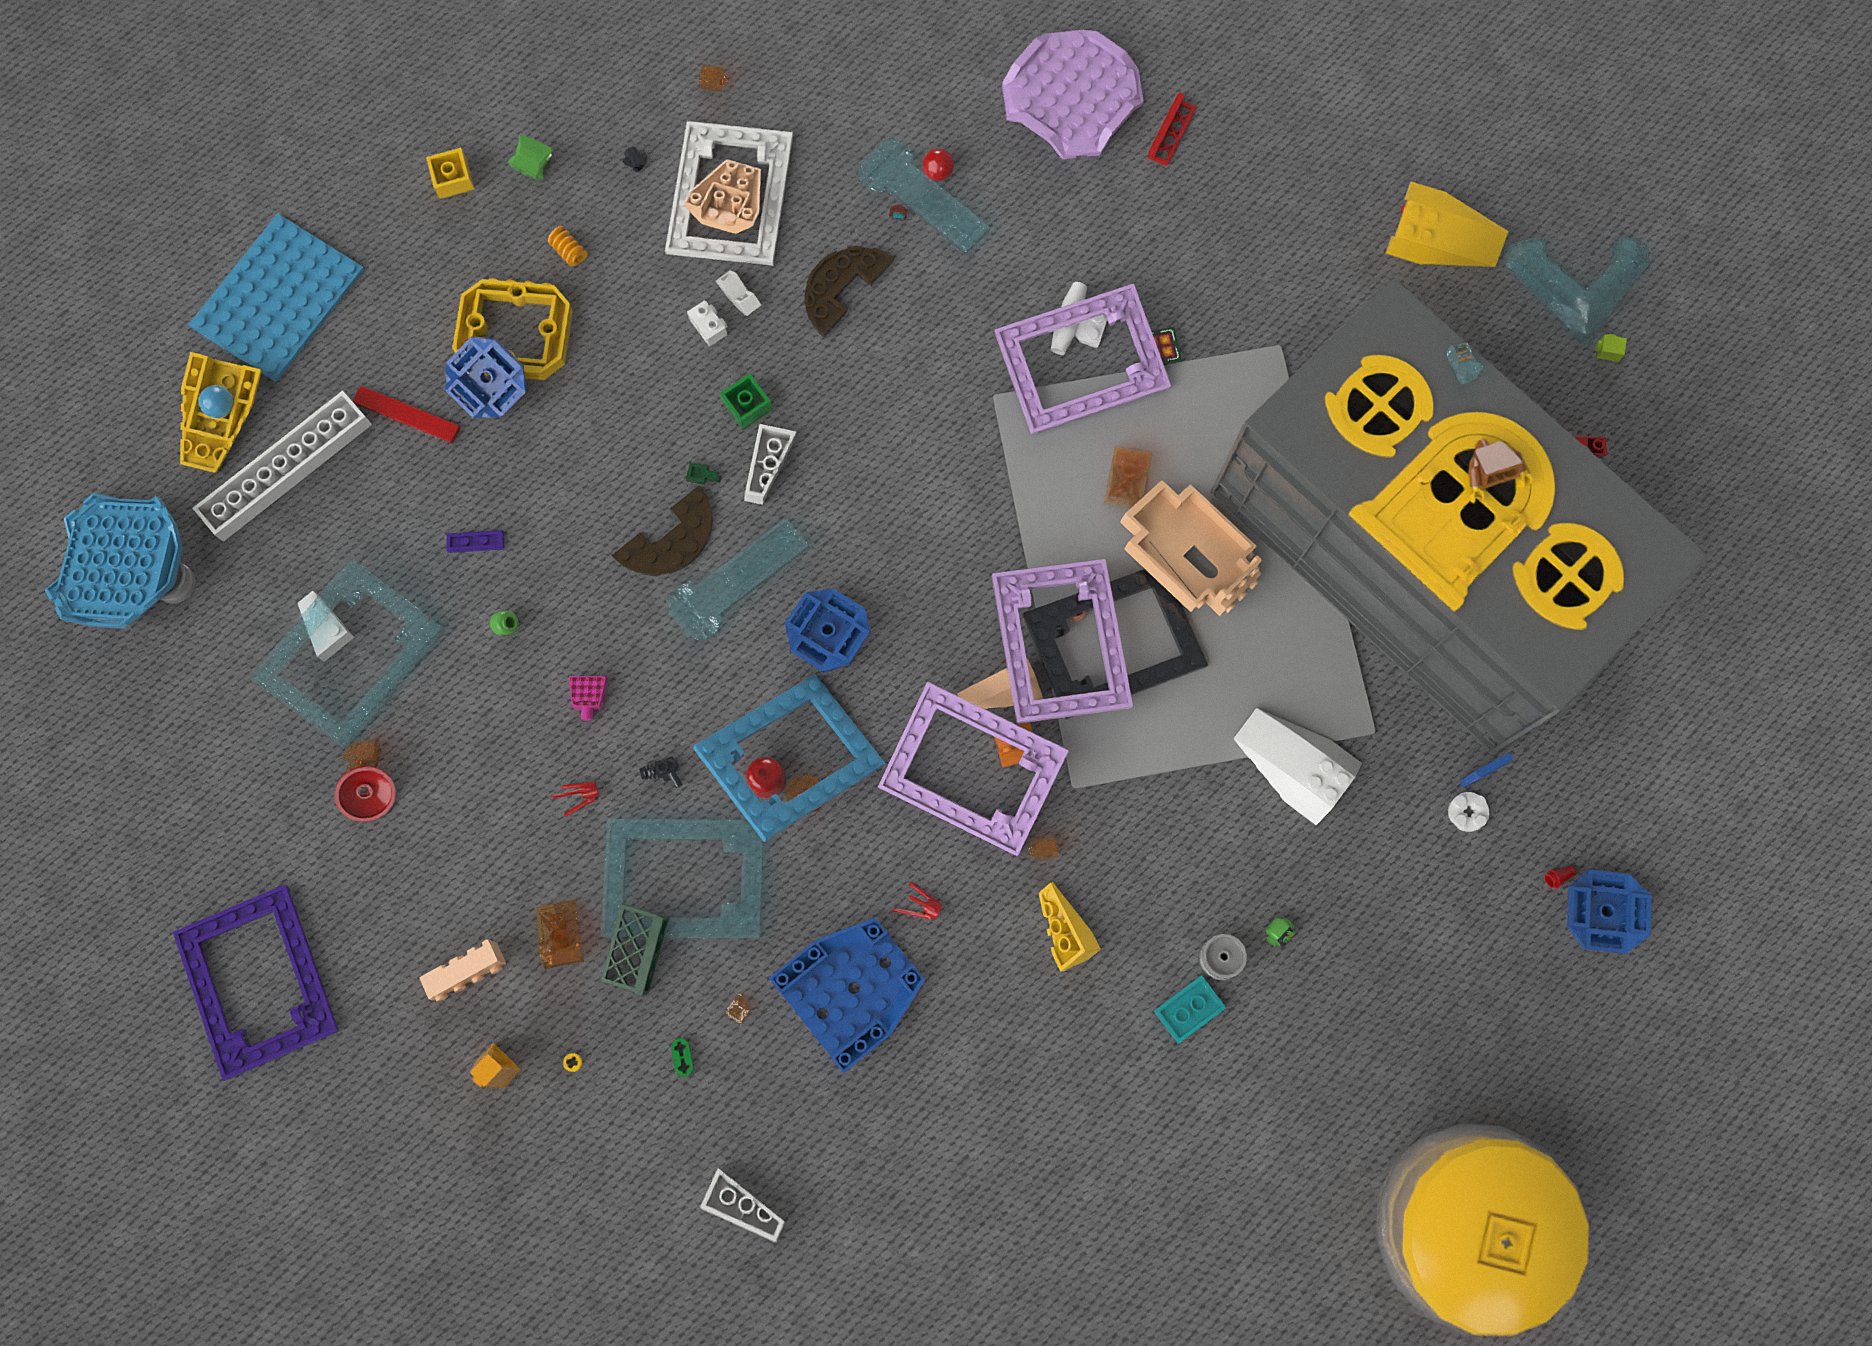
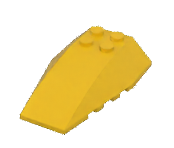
M1410 182L1404 199L1407 202L1395 236H1391L1385 254L1418 264L1496 267L1508 234L1506 229L1444 191Z
M190 352L181 386V395H183L181 412H183L181 422L180 464L213 473L218 472L253 407L262 372L261 369L245 365L240 366ZM219 385L231 392L234 398L231 413L226 417L212 418L201 410L199 396L206 387Z

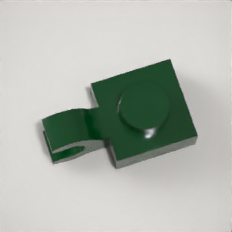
M690 462L686 481L702 485L706 484V480L720 483L721 476L717 471H709L708 465Z

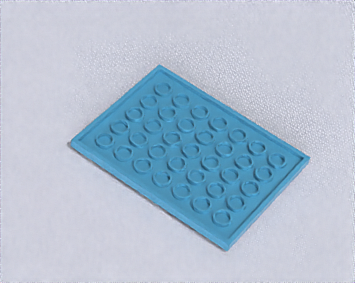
M277 213L188 325L249 366L261 369L263 375L277 382L365 269Z

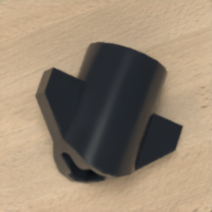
M634 146L626 149L624 152L625 158L622 160L623 163L633 168L635 172H640L644 167L647 155L645 153L640 154Z

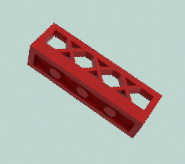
M1178 92L1148 153V159L1164 166H1168L1196 110V106L1184 102L1185 94ZM1181 107H1185L1191 110L1188 115L1181 116ZM1180 121L1183 126L1182 129L1174 131L1172 124ZM1173 135L1175 143L1167 145L1165 138ZM1166 150L1168 154L1166 160L1157 157L1158 152Z

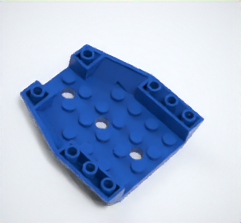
M876 918L815 940L769 977L843 1074L892 1034L925 981L924 977L908 960ZM883 957H888L891 960L890 967L886 969L882 968L879 964ZM853 982L860 985V990L856 994L850 993L848 989L849 985ZM820 1008H826L829 1012L828 1017L824 1020L819 1019L817 1016Z

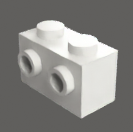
M703 301L687 312L689 320L709 347L727 336L726 328L728 326L722 318L719 319L716 314L718 313L712 304L708 305L706 301Z

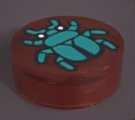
M895 205L890 208L889 217L892 220L904 221L907 218L908 211L903 206Z

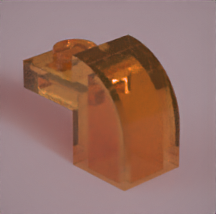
M357 741L348 746L342 757V760L349 763L346 772L355 767L363 766V763H379L380 744L376 741Z

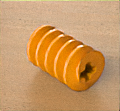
M558 226L549 235V245L562 256L569 266H576L586 259L587 251L583 250V246L579 245L578 241L574 240V237L568 231H565L564 226Z

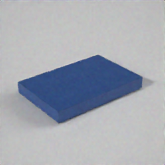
M1507 753L1459 782L1465 788L1512 761L1513 758L1510 753Z

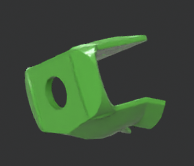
M521 134L516 155L510 158L508 163L514 170L534 179H544L543 168L552 156V148Z

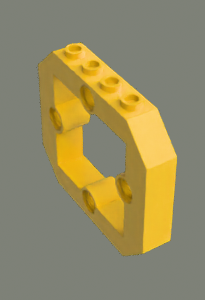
M489 278L488 280L481 279L461 294L452 346L455 353L470 337H481L487 333L488 325L482 316L484 300L513 302L517 306H524L526 304L551 305L549 319H545L539 324V331L545 340L543 360L515 358L524 366L526 379L545 380L565 365L573 310L570 303L554 285L550 283L535 284L531 281H525L524 283L514 280L499 281L495 278ZM549 329H553L552 332L546 333Z

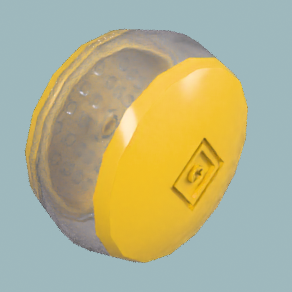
M1456 1124L1418 1139L1392 1164L1377 1198L1376 1239L1390 1280L1421 1316L1465 1336L1508 1337L1546 1323L1574 1295L1588 1262L1589 1225L1574 1182L1543 1146L1504 1126Z

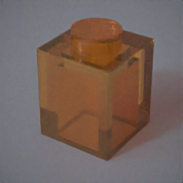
M703 64L699 76L701 89L722 92L723 86L727 84L724 68Z
M1055 836L1034 839L1031 841V845L1028 846L1029 856L1034 857V862L1058 858Z

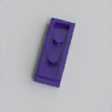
M503 530L447 533V553L504 550Z

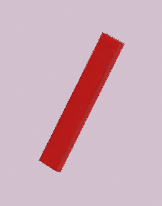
M363 386L359 387L352 400L358 406L452 444L461 428L457 424Z

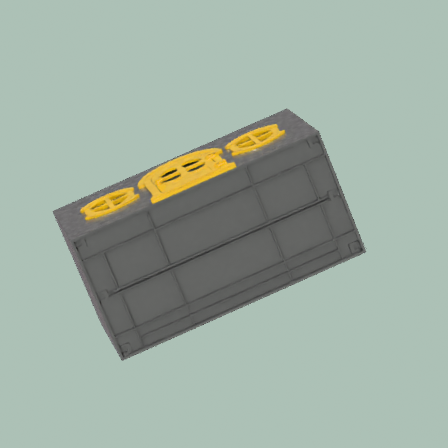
M1394 278L1244 422L1210 491L1211 494L1492 754L1559 713L1708 556L1699 545L1694 544L1687 538L1683 531L1678 530L1669 518L1661 515L1652 503L1644 500L1636 489L1627 485L1620 475L1609 469L1603 460L1598 459L1587 446L1582 445L1571 432L1566 431L1558 420L1549 416L1541 405L1532 401L1525 391L1515 386L1513 381L1509 377L1504 376L1493 363H1489L1480 351L1472 348L1464 337L1454 332L1448 323L1443 322L1432 309L1427 308L1416 295L1411 294L1406 289L1403 283L1398 282ZM1466 343L1468 352L1457 355L1454 346ZM1472 355L1473 357L1472 360H1466L1461 363L1458 358ZM1353 388H1356L1374 404L1358 422L1351 420L1347 410L1348 397ZM1381 411L1399 427V430L1389 435L1375 436L1364 432L1363 427ZM1481 439H1486L1489 445L1496 442H1504L1508 447L1521 453L1527 468L1525 472L1532 475L1533 481L1527 485L1524 479L1526 485L1523 488L1518 487L1516 483L1517 478L1484 489L1482 486H1479V489L1485 494L1481 502L1494 513L1495 520L1484 530L1471 529L1463 524L1460 512L1470 501L1469 495L1473 492V487H1470L1468 472L1470 460L1473 458L1474 451L1476 450L1475 444ZM1442 470L1451 474L1464 487V492L1452 503L1439 502L1431 491L1430 484L1432 478ZM1474 494V497L1479 500V495ZM1542 557L1562 574V578L1547 593L1540 591L1536 581V569ZM1568 582H1571L1589 598V602L1582 606L1566 608L1556 605L1552 599Z

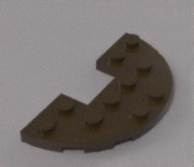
M851 246L838 252H832L814 267L806 283L804 301L811 324L823 338L847 313V308L835 299L856 276H859L871 286L891 265L894 257L874 247L871 249L863 248L862 246Z
M697 486L670 508L681 523L654 545L640 532L611 556L626 569L649 576L674 573L688 566L705 548L712 529L711 508L702 488Z

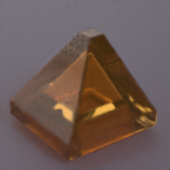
M738 994L731 1001L725 1014L741 1025L750 1011V1007L743 997Z

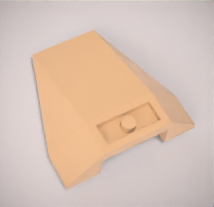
M727 159L690 191L684 206L701 224L735 234L752 227L759 215L761 169Z

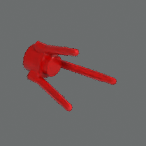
M588 781L585 783L562 785V789H580L552 795L551 798L556 799L579 793L582 794L583 799L587 798L584 802L565 812L563 815L566 817L585 805L595 802V797H598L599 793L595 781Z
M909 882L912 888L928 899L927 902H924L912 895L908 896L909 899L924 906L923 912L925 913L892 908V911L922 917L929 921L931 918L937 919L942 905L938 903L939 901L932 898L914 883Z

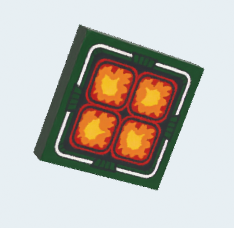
M1175 327L1152 330L1151 332L1163 365L1182 362Z

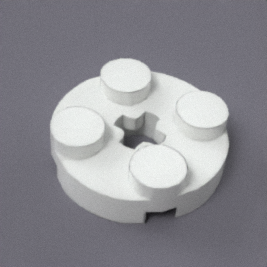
M1464 792L1451 801L1448 815L1451 822L1462 831L1472 832L1486 824L1489 818V808L1484 797L1476 793ZM1467 807H1470L1474 812L1471 814V817L1464 813Z

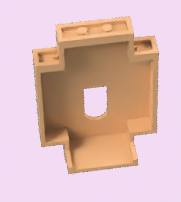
M1161 480L1127 511L1120 521L1134 535L1126 545L1125 550L1190 612L1196 607L1200 609L1206 603L1219 616L1225 611L1229 613L1235 607L1234 602L1236 600L1241 601L1248 594L1246 590L1248 588L1252 590L1260 582L1257 579L1262 573L1259 571L1258 565L1262 562V559L1256 555L1251 563L1249 562L1255 555L1253 551L1257 546L1191 484L1177 495ZM1193 546L1216 566L1218 573L1215 578L1205 577L1184 557Z

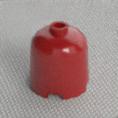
M757 758L747 768V783L756 796L771 798L774 794L779 795L785 788V772L781 765L773 758Z

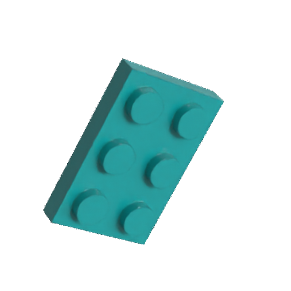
M1201 975L1154 1010V1013L1176 1043L1179 1044L1226 1009V1007Z

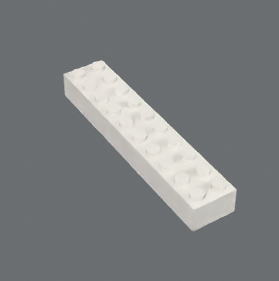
M341 391L194 506L193 510L213 534L224 542L372 424L344 391Z

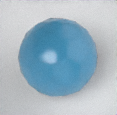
M212 385L206 387L201 392L199 406L207 416L222 418L231 413L234 398L225 387Z

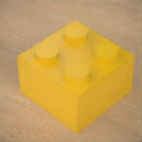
M461 148L426 157L433 186L440 199L475 190L468 162Z

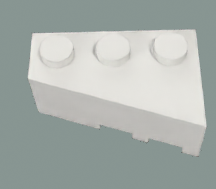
M314 591L298 602L315 653L322 661L325 662L354 638Z

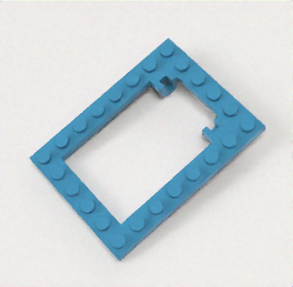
M816 674L700 741L693 747L694 751L764 842L877 771L885 764ZM811 701L855 757V760L786 804L781 801L777 794H774L768 802L767 800L761 802L733 766L745 755V752L738 744Z

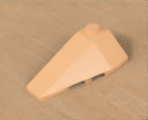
M1027 659L1033 699L1039 700L1043 696L1036 675ZM1007 668L957 693L959 697L983 709L1014 706Z

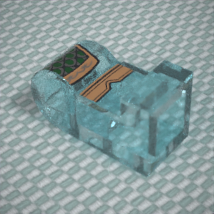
M1461 343L1448 348L1447 357L1459 383L1463 384L1477 380L1484 367L1481 362L1477 363L1474 355H1472L1469 344Z

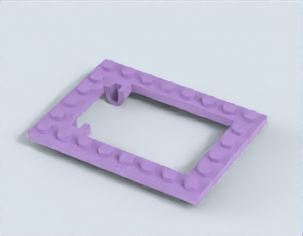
M1134 284L994 330L1031 435L1171 388ZM1104 314L1107 317L1109 326L1114 325L1115 321L1119 319L1121 322L1126 321L1141 362L1126 368L1130 381L1043 410L1019 342Z
M1105 559L992 574L1017 724L1130 709L1133 707ZM1076 584V588L1080 591L1078 595L1079 601L1092 599L1109 690L1034 700L1018 609L1031 606L1030 589Z
M927 682L878 788L1018 856L1069 750ZM937 709L1024 751L1019 764L1028 770L1035 771L1036 774L1015 817L1002 813V810L996 809L992 820H989L905 778Z

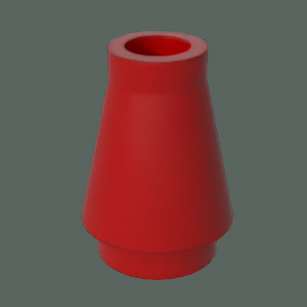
M1571 865L1552 869L1545 874L1544 879L1550 888H1560L1569 879L1576 876V871Z

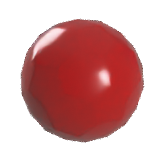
M940 148L927 152L922 162L924 174L933 181L947 179L954 169V161L951 154Z

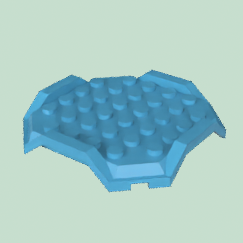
M92 493L83 501L84 506L78 511L72 510L63 518L69 542L60 576L45 589V592L49 599L55 603V610L62 620L92 627L124 629L175 585L183 546L178 526L160 497L154 496L151 500L119 499Z

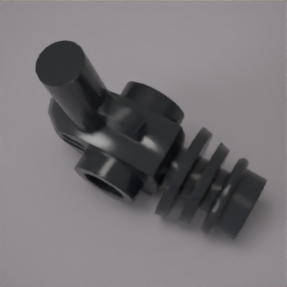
M673 756L665 760L655 761V767L653 763H650V765H647V769L645 766L639 768L642 779L648 780V776L652 779V775L656 779L657 775L658 779L663 778L665 782L671 780L676 789L683 785L676 774V771L679 769V763L675 761Z

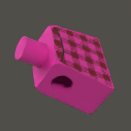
M569 676L572 707L575 710H581V720L592 721L593 710H603L609 680L606 676Z

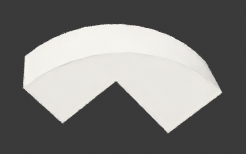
M730 270L716 280L725 295L746 316L761 306L754 293L747 291L736 272Z

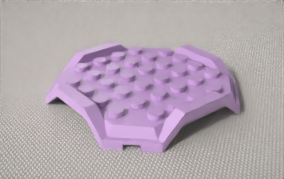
M1076 30L1047 33L1036 37L1013 63L1002 83L1006 119L1008 121L1020 122L1048 141L1062 159H1071L1087 155V157L1101 155L1112 135L1134 110L1143 106L1144 103L1138 67L1124 49L1098 31Z

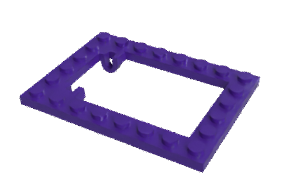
M282 885L173 932L223 1081L339 1032L288 885ZM274 913L305 1002L292 1007L290 1010L291 1017L298 1027L251 1047L250 1042H245L243 1039L247 1035L246 1030L241 1029L231 1034L201 943L265 915Z

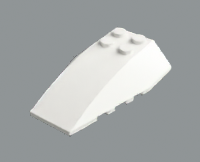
M1258 708L1254 710L1233 738L1248 758L1253 761L1257 769L1267 778L1270 785L1280 794L1283 801L1315 825L1334 807L1354 780L1362 765L1360 761L1332 740Z

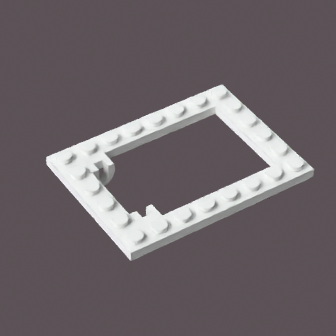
M687 121L665 248L666 254L773 266L793 132ZM715 144L758 148V164L769 165L757 244L687 236L691 212L684 206V202L690 191L696 186L700 158L713 159L712 149L715 148Z

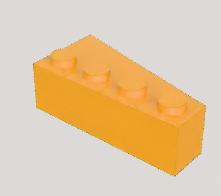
M493 1043L476 1060L470 1073L474 1076L472 1080L479 1087L505 1088L521 1069Z

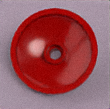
M359 766L347 771L338 780L334 790L335 803L339 811L347 818L359 822L373 821L385 815L392 807L396 796L395 785L391 777L382 769L374 766ZM362 787H367L366 791H361L360 789Z

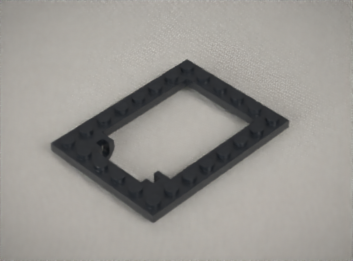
M1146 569L1110 581L1113 602L1152 588L1181 654L1175 658L1127 675L1131 695L1208 666L1181 602ZM1079 593L1022 614L1056 697L1109 690L1108 683L1094 687L1089 675L1079 682L1078 679L1072 681L1055 642L1056 638H1060L1070 632L1066 622L1067 618L1094 609L1092 599L1079 601Z

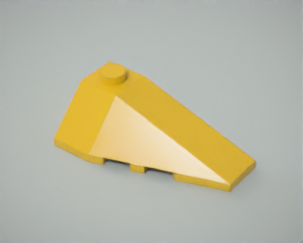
M1053 882L1049 883L1039 892L1043 916L1048 918L1050 924L1047 934L1048 936L1052 935L1054 942L1051 952L1061 972L1089 960L1101 950L1092 931Z

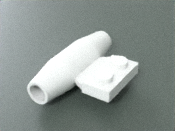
M1073 282L1061 307L1085 300L1087 286L1080 282ZM1104 314L1053 331L1051 351L1064 355L1074 336L1080 343L1098 348L1107 322L1106 315Z

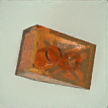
M1115 445L1104 503L1132 508L1144 497L1153 452Z
M576 900L536 907L539 956L544 969L584 962Z

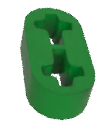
M679 1038L671 1046L674 1067L679 1076L688 1077L694 1071L691 1047L687 1040ZM679 1042H681L682 1045H686V1048L683 1049L684 1056L682 1057L680 1051L676 1050V1047L679 1046ZM682 1059L685 1060L686 1065H690L685 1074L684 1071L679 1070V1067L682 1066Z

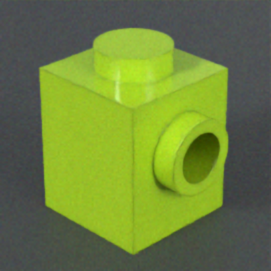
M1604 334L1600 340H1597L1595 345L1597 358L1619 362L1625 355L1627 338L1617 337L1615 334Z

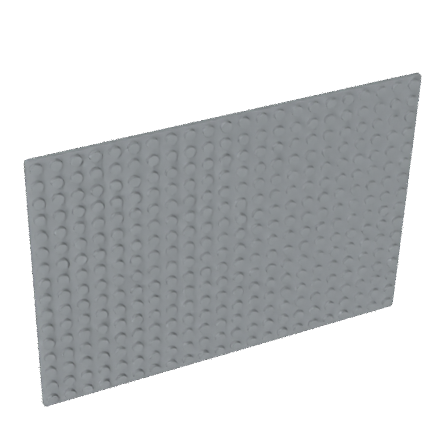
M1279 345L1164 365L1171 388L1033 435L1030 433L1016 391L993 396L1027 569L1105 559L1109 581L1145 569L1125 550L1126 545L1134 535L1120 521L1132 507L1104 502L1111 467L1121 486L1118 488L1117 482L1107 498L1123 487V491L1111 498L1119 499L1126 490L1129 501L1137 503L1128 490L1130 489L1139 501L1138 488L1136 486L1133 491L1132 487L1146 475H1148L1144 496L1161 480L1177 495L1191 484L1257 546L1253 551L1255 555L1249 562L1251 563L1256 555L1262 559V562L1258 565L1259 571L1262 573L1257 579L1260 582L1252 590L1248 588L1246 590L1248 594L1241 601L1236 600L1234 602L1235 607L1229 613L1225 611L1219 616L1206 603L1200 609L1196 607L1190 612L1181 603L1208 666L1206 668L1131 695L1133 707L1130 709L1079 715L1069 719H1065V717L1058 718L1063 747L1069 750L1066 755L1071 786L1074 789L1248 758L1233 738L1256 708L1319 734L1333 742L1369 736L1375 733L1349 621L1210 493L1244 422L1289 379L1282 347ZM1127 372L1035 387L1042 408L1045 410L1130 380ZM1113 464L1118 465L1126 481L1124 484L1122 483ZM1144 469L1149 470L1136 482L1130 485L1129 482L1133 480ZM1194 546L1184 555L1205 577L1215 578L1217 576L1218 570L1216 566ZM1076 584L1032 589L1035 608L1080 592L1076 588ZM1152 588L1114 601L1127 675L1181 655ZM1094 609L1087 611L1085 618L1080 622H1074L1067 618L1066 622L1070 632L1060 638H1056L1055 642L1071 680L1078 679L1079 682L1089 675L1094 687L1107 683ZM1052 688L1053 697L1056 698L1055 692Z

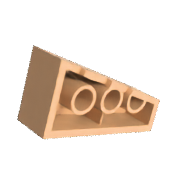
M487 939L482 942L483 947H473L467 950V956L455 957L448 962L449 966L441 965L419 977L428 999L436 1000L437 1002L448 997V993L455 991V993L466 988V984L470 982L477 983L484 979V975L490 972L495 974L503 969L502 966L506 965V961L497 942Z

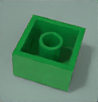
M750 373L719 393L722 403L742 430L773 410L770 399Z

